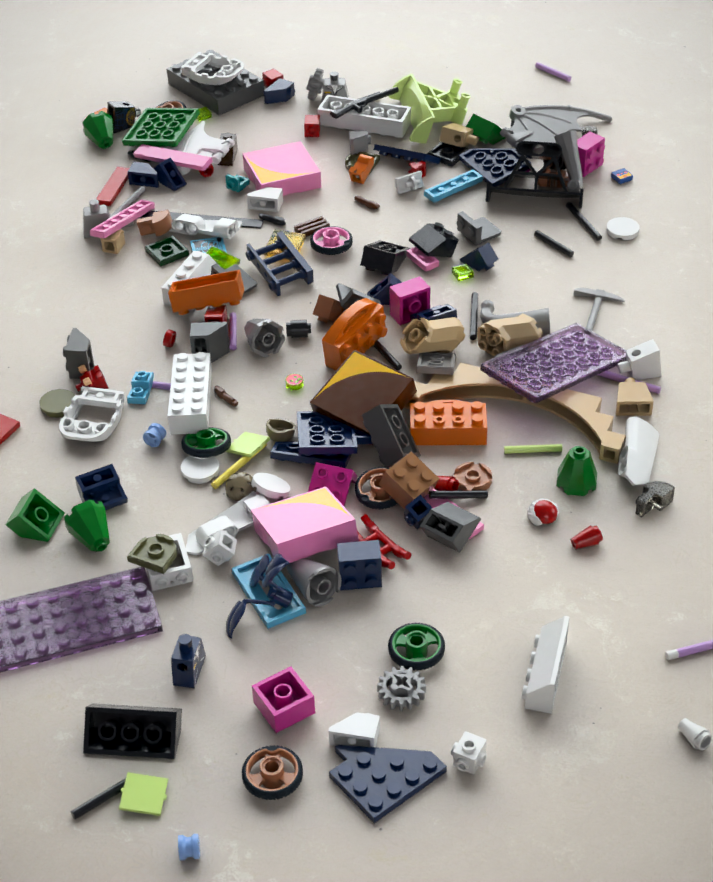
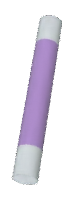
M713 640L665 652V657L667 660H672L713 649Z

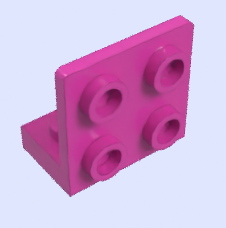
M316 462L308 492L327 487L345 507L350 484L356 483L358 476L352 469Z

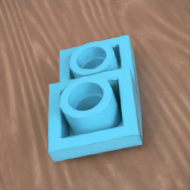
M139 371L134 374L131 380L132 388L127 396L128 404H146L152 388L154 372Z

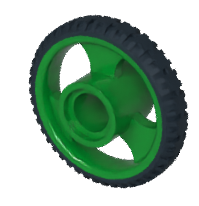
M208 427V429L200 430L195 434L184 435L181 440V446L183 451L190 456L198 458L214 457L230 448L231 437L223 429ZM216 440H224L221 444L216 446Z
M417 622L408 623L398 627L391 634L388 641V651L392 660L400 667L404 666L406 669L412 667L414 671L426 670L429 667L435 666L444 656L445 641L442 634L431 625ZM437 644L436 652L429 658H426L428 645ZM396 647H405L407 658L400 655Z

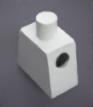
M654 339L626 351V361L617 363L619 373L629 372L631 378L636 380L660 377V350Z

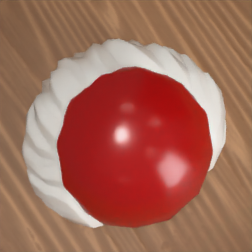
M540 498L531 502L528 508V519L535 526L553 523L559 515V508L556 503Z

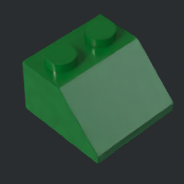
M474 113L466 127L473 129V135L477 136L479 141L485 145L487 143L495 145L506 138L500 134L502 129L498 125Z
M34 488L20 499L5 525L22 538L48 542L65 512Z

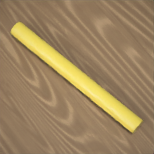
M258 450L252 457H241L214 480L211 486L217 489L261 450Z

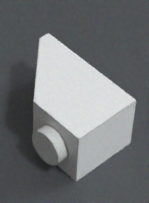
M265 187L248 193V209L279 212L283 204L282 188Z
M357 712L329 727V745L376 747L380 732V716Z

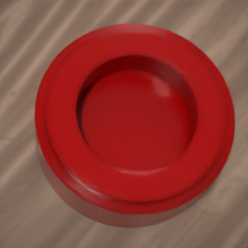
M170 329L166 331L163 338V346L171 348L174 345L177 336L176 331Z

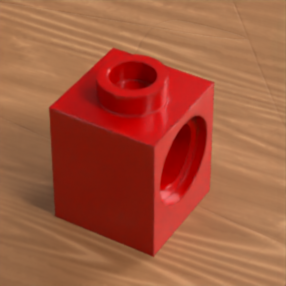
M305 115V137H320V115Z

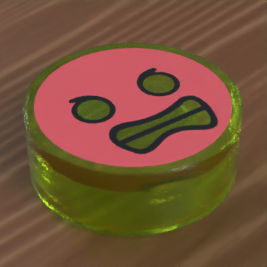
M300 374L288 375L285 378L286 387L290 390L301 389L304 385L303 376Z

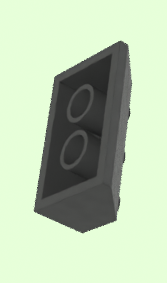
M380 404L362 414L363 424L372 437L371 442L379 453L380 462L385 467H392L410 452L414 453L417 457L421 456L398 404Z

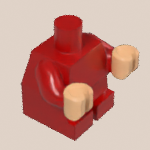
M85 365L78 367L79 372L82 374L80 377L81 383L75 385L78 392L81 391L82 386L100 389L109 388L98 365L94 366V369L91 371H87Z

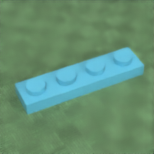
M472 169L424 190V196L433 203L482 182L483 176Z

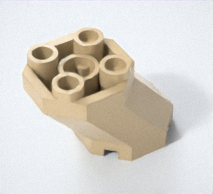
M523 313L516 317L490 320L478 327V346L481 350H485V352L493 356L522 344L526 346V351L542 343L543 331L541 328L537 329L535 325L537 322L534 318Z
M456 317L429 321L425 318H420L421 320L413 319L403 329L402 334L405 336L404 339L400 340V344L408 354L432 351L451 353L465 339V328Z

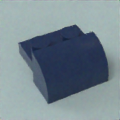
M449 304L438 305L411 314L410 320L425 318L429 321L452 317L457 318V310Z
M113 464L75 477L82 503L94 500L98 504V501L103 503L105 510L128 502Z

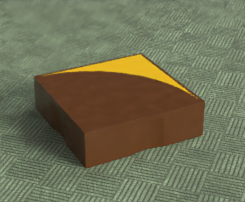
M353 350L310 401V405L313 411L370 435L363 424L362 414L380 404H398L402 411L415 395L417 389L412 377Z

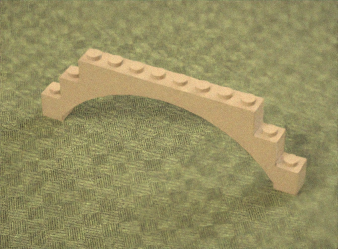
M461 362L453 375L433 374L428 384L414 381L417 392L404 407L410 410V403L418 401L426 403L435 400H457L464 398L508 399L542 408L565 419L590 440L598 451L600 460L618 464L620 453L625 447L626 435L612 432L614 416L600 413L601 397L525 378H508L505 373Z

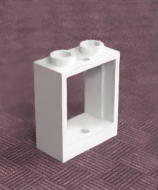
M181 533L170 535L169 537L174 540L177 554H181L184 565L169 568L164 574L147 569L152 591L193 582L192 569Z

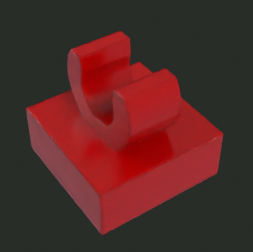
M421 160L417 163L411 162L408 164L411 167V170L408 171L409 174L422 171V178L426 176V162Z

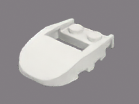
M198 52L181 67L182 75L198 83L221 85L239 75L244 70V64L235 58L229 60L228 56L225 55L215 57V54L209 53L204 55L202 52ZM206 64L221 68L212 77L206 73H197Z
M82 386L80 396L75 395L71 400V405L65 407L63 411L64 417L59 423L60 432L64 438L89 442L103 441L111 435L120 422L125 401L124 392ZM83 404L116 409L109 424L76 420Z

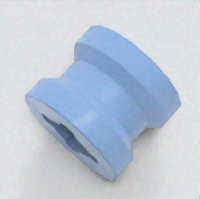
M152 423L143 434V440L151 447H158L161 440L167 434L166 430L162 425Z
M193 834L191 837L178 835L180 861L185 860L187 857L200 859L199 834Z

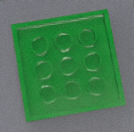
M145 108L122 139V143L126 146H140L144 144L157 147H177L199 116V109Z

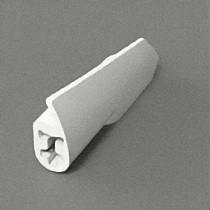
M182 214L172 221V228L169 231L188 235L199 233L231 239L240 229L242 220L226 218L203 220L199 216Z
M630 417L626 421V443L619 456L618 475L626 478L632 486L647 485L655 458L659 433L645 420L639 417Z
M255 491L251 492L233 506L190 533L186 544L187 554L196 556L202 554L205 540L221 529L235 538L239 531L254 525L251 510L270 504L269 501L262 494L257 495Z

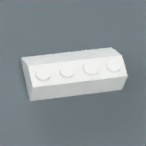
M193 251L161 287L163 304L171 306L168 292L172 282L211 275V267L216 264L215 260L209 254Z
M568 616L542 626L540 635L535 636L534 648L537 649L536 652L532 651L530 664L533 666L532 669L528 668L526 681L529 683L528 686H523L522 699H525V709L552 714L567 646L570 618Z

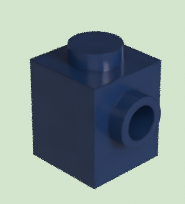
M419 495L405 506L404 519L408 525L414 526L418 530L429 511L433 508Z

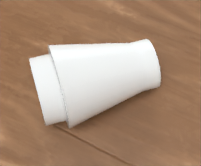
M686 718L678 724V730L683 733L694 749L702 751L707 749L712 743L713 737L708 729Z

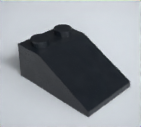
M379 240L364 246L360 265L365 266L366 270L375 271L376 269L381 271V274L389 275L390 273L397 272L407 257L406 251L411 248Z

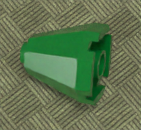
M99 111V114L90 113L82 122L85 136L102 149L109 148L113 144L114 131L111 115L103 111Z
M575 446L568 451L558 468L556 486L559 488L561 486L564 489L563 492L567 495L585 496L589 490H596L597 470L590 451L585 447Z
M88 500L75 505L71 509L72 514L69 516L67 513L64 517L65 527L68 532L91 551L101 552L105 550L110 543L103 503L98 501V504H96L94 500Z

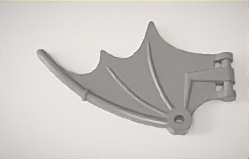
M516 105L512 106L509 117L514 121V125L511 128H503L500 134L502 137H506V141L515 148L521 141L556 143L554 136L572 130L582 132L583 129L577 123V119L580 117H594L607 122H611L612 117L595 111L572 107L571 105H536L528 107Z

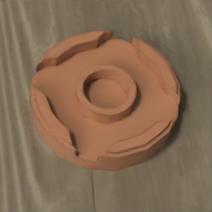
M466 462L455 469L454 478L459 481L458 489L461 491L487 490L492 484V472L489 467L482 463L478 465L474 464V462Z

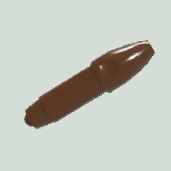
M360 196L354 197V200L370 209H378L380 207L374 201Z
M215 386L214 392L220 399H223L232 406L238 405L236 399L227 394L223 388Z

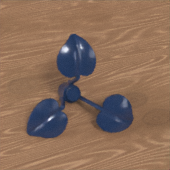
M277 553L270 563L268 555L264 554L250 578L251 587H255L259 580L262 581V587H270L267 594L270 601L254 599L238 601L230 611L226 621V632L229 638L232 639L233 631L242 618L247 603L264 604L272 607L277 604L284 608L289 606L293 593L272 581L289 564L281 554Z

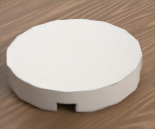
M618 217L611 219L607 223V234L614 239L622 238V240L626 241L638 235L639 224L633 219Z
M187 456L181 464L183 478L196 484L211 481V478L214 476L216 478L220 471L219 461L215 456L208 458Z
M256 473L251 481L252 487H257L256 491L273 499H279L280 496L284 499L291 490L286 481L268 473Z

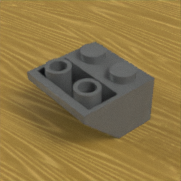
M227 322L191 323L190 343L192 354L198 352L210 353L211 363L229 353Z
M73 328L71 334L67 337V345L63 347V357H66V371L69 372L70 379H80L82 374L79 372V366L85 365L87 371H91L95 365L90 340L77 328Z
M446 502L431 509L420 527L427 537L460 553L481 521V518Z

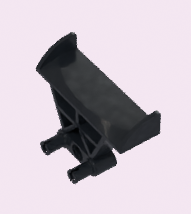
M519 142L516 146V151L520 158L504 187H492L491 183L487 182L485 202H490L491 192L533 197L579 198V209H582L584 189H580V192L567 191L557 162L562 156V147L558 143ZM541 147L544 151L541 154H537L535 149ZM527 159L549 161L536 172ZM523 162L530 172L518 171ZM554 164L557 174L545 173ZM514 177L535 178L534 189L509 188ZM538 178L560 180L563 191L537 190Z

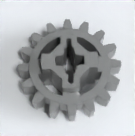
M317 68L314 75H310L306 90H309L308 99L315 100L317 94H321L324 86V70Z
M401 666L400 670L392 667L391 673L384 671V677H379V683H377L379 699H383V705L390 703L392 710L396 706L399 707L400 711H403V708L406 706L409 710H412V704L419 706L420 700L425 699V678L420 677L419 671L413 673L412 667L408 670H404V666Z

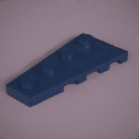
M375 144L373 149L379 151V155L388 156V154H391V157L398 159L401 156L404 157V160L408 161L415 159L416 162L422 160L424 162L440 164L441 158L425 153Z
M275 442L270 452V458L280 461L286 460L314 465L318 462L342 468L347 467L351 455L313 454L306 456L299 454L298 442Z

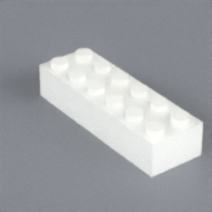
M327 95L317 109L318 115H320V125L325 127L367 131L368 133L380 134L382 136L388 135L403 138L411 124V107L370 102L362 108L361 113L351 110L335 119L330 116V112L344 108L347 104L357 99Z
M198 352L196 354L180 353L174 355L168 407L170 435L195 434L200 430L208 429L212 379L210 353Z

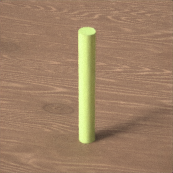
M562 444L504 446V454L562 452Z

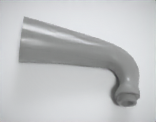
M576 130L558 134L554 138L556 143L562 147L561 157L570 179L567 183V188L570 192H580V189H583V177Z
M485 300L481 303L480 318L483 323L495 319L516 317L523 313L536 320L537 324L535 325L537 329L541 328L543 334H550L549 308L495 315L492 314L494 311L492 301Z

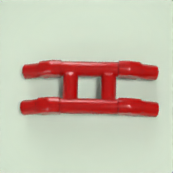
M367 514L360 518L371 535L363 539V536L357 531L359 541L380 540L385 545L380 548L382 567L394 569L395 562L384 556L390 551L399 558L406 560L411 558V553L395 544Z

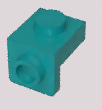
M227 174L225 176L226 188L238 193L250 184L249 178L238 174L235 176Z

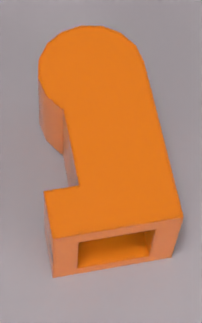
M364 154L359 155L355 165L349 169L351 181L364 184L374 165L373 157Z

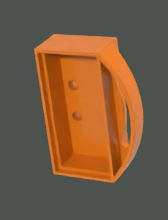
M240 270L172 282L168 295L173 313L178 312L179 315H185L189 313L190 309L202 310L206 306L219 307L223 303L228 302L231 306L238 305L240 300H242L245 289Z
M363 298L352 304L339 316L322 339L327 367L336 371L353 350L364 354L374 345L375 341L380 337H385L388 329L385 326L386 315L384 314L383 305Z
M435 400L426 403L421 401L410 403V433L416 445H487L486 403L479 401L470 403L461 400Z

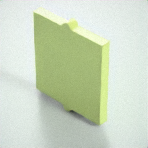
M244 432L237 439L233 440L234 442L231 443L230 448L226 452L252 457L270 441V437Z
M127 772L124 787L121 788L122 797L119 810L161 816L163 803L167 799L165 793L168 778Z

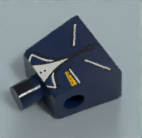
M189 634L179 636L171 657L174 686L195 689L206 657L201 638L190 636Z

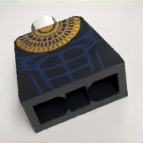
M128 101L107 102V114L111 115L113 119V133L131 128L135 123V117L141 115L140 108H135Z

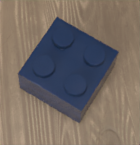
M379 540L337 543L338 572L341 575L340 591L382 587V561Z

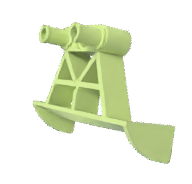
M409 74L396 82L392 88L398 87L399 92L390 95L389 98L400 100L402 106L411 107V125L414 130L409 137L410 141L426 144L434 122L451 121L459 125L463 124L470 95L461 93V97L459 96L461 80L453 79L452 86L447 92L417 82L413 74Z

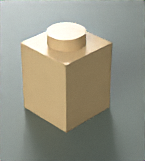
M119 229L105 239L101 238L103 252L114 254L120 252L125 244L124 231L122 229Z

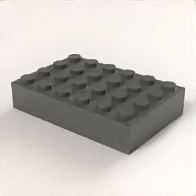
M208 50L205 53H203L204 55H208L209 53L215 54V57L222 56L213 50ZM190 59L167 68L169 85L217 115H222L264 96V80L246 69L225 84L208 85L198 83L182 75L181 67ZM206 64L197 73H206L212 77L221 68Z

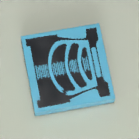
M221 237L190 241L192 252L200 251L209 254L215 261L228 259L226 247Z

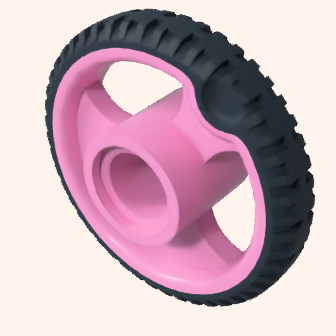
M336 226L320 228L310 238L311 247L316 252L324 255L344 253L351 248L353 243L351 233L344 228ZM339 235L345 237L347 240H340ZM323 236V240L317 241L318 238Z

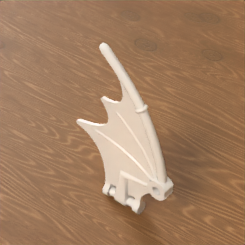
M202 121L184 135L177 147L162 146L160 148L208 156L212 158L213 163L219 164L221 157H224L228 153L229 148H232L235 143L231 138L222 140L208 136L204 132L206 122ZM176 166L182 175L191 170V168Z

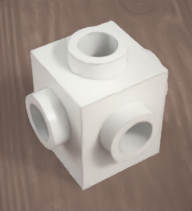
M221 529L205 540L203 556L219 566L225 561H229L235 554L237 539Z
M465 731L459 743L455 742L452 747L453 766L463 772L467 771L475 774L478 767H483L486 761L487 740Z

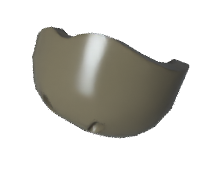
M280 418L267 421L266 433L272 441L287 442L294 436L296 425L293 422Z
M246 472L232 474L226 481V495L232 500L240 501L251 492H256L257 487L253 488L250 485L253 477Z

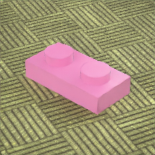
M417 247L406 251V256L425 272L439 267L438 259L434 256H426Z

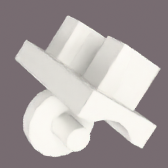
M422 171L407 174L394 180L398 194L424 187Z

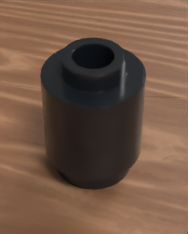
M291 320L287 322V337H308V334H311V323H307V320Z

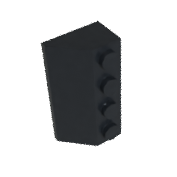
M92 703L85 708L83 753L175 759L181 734L182 709Z

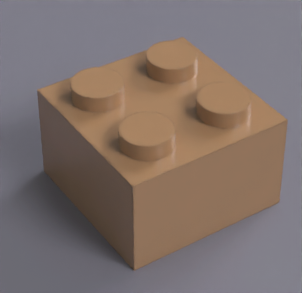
M410 452L385 471L379 485L405 510V506L419 495L425 498L429 491H433L440 478L414 453Z

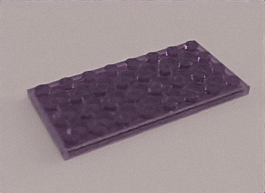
M575 323L481 364L480 370L536 404L617 366V363L626 361L627 350Z
M137 567L0 601V672L162 632L161 620L145 567Z

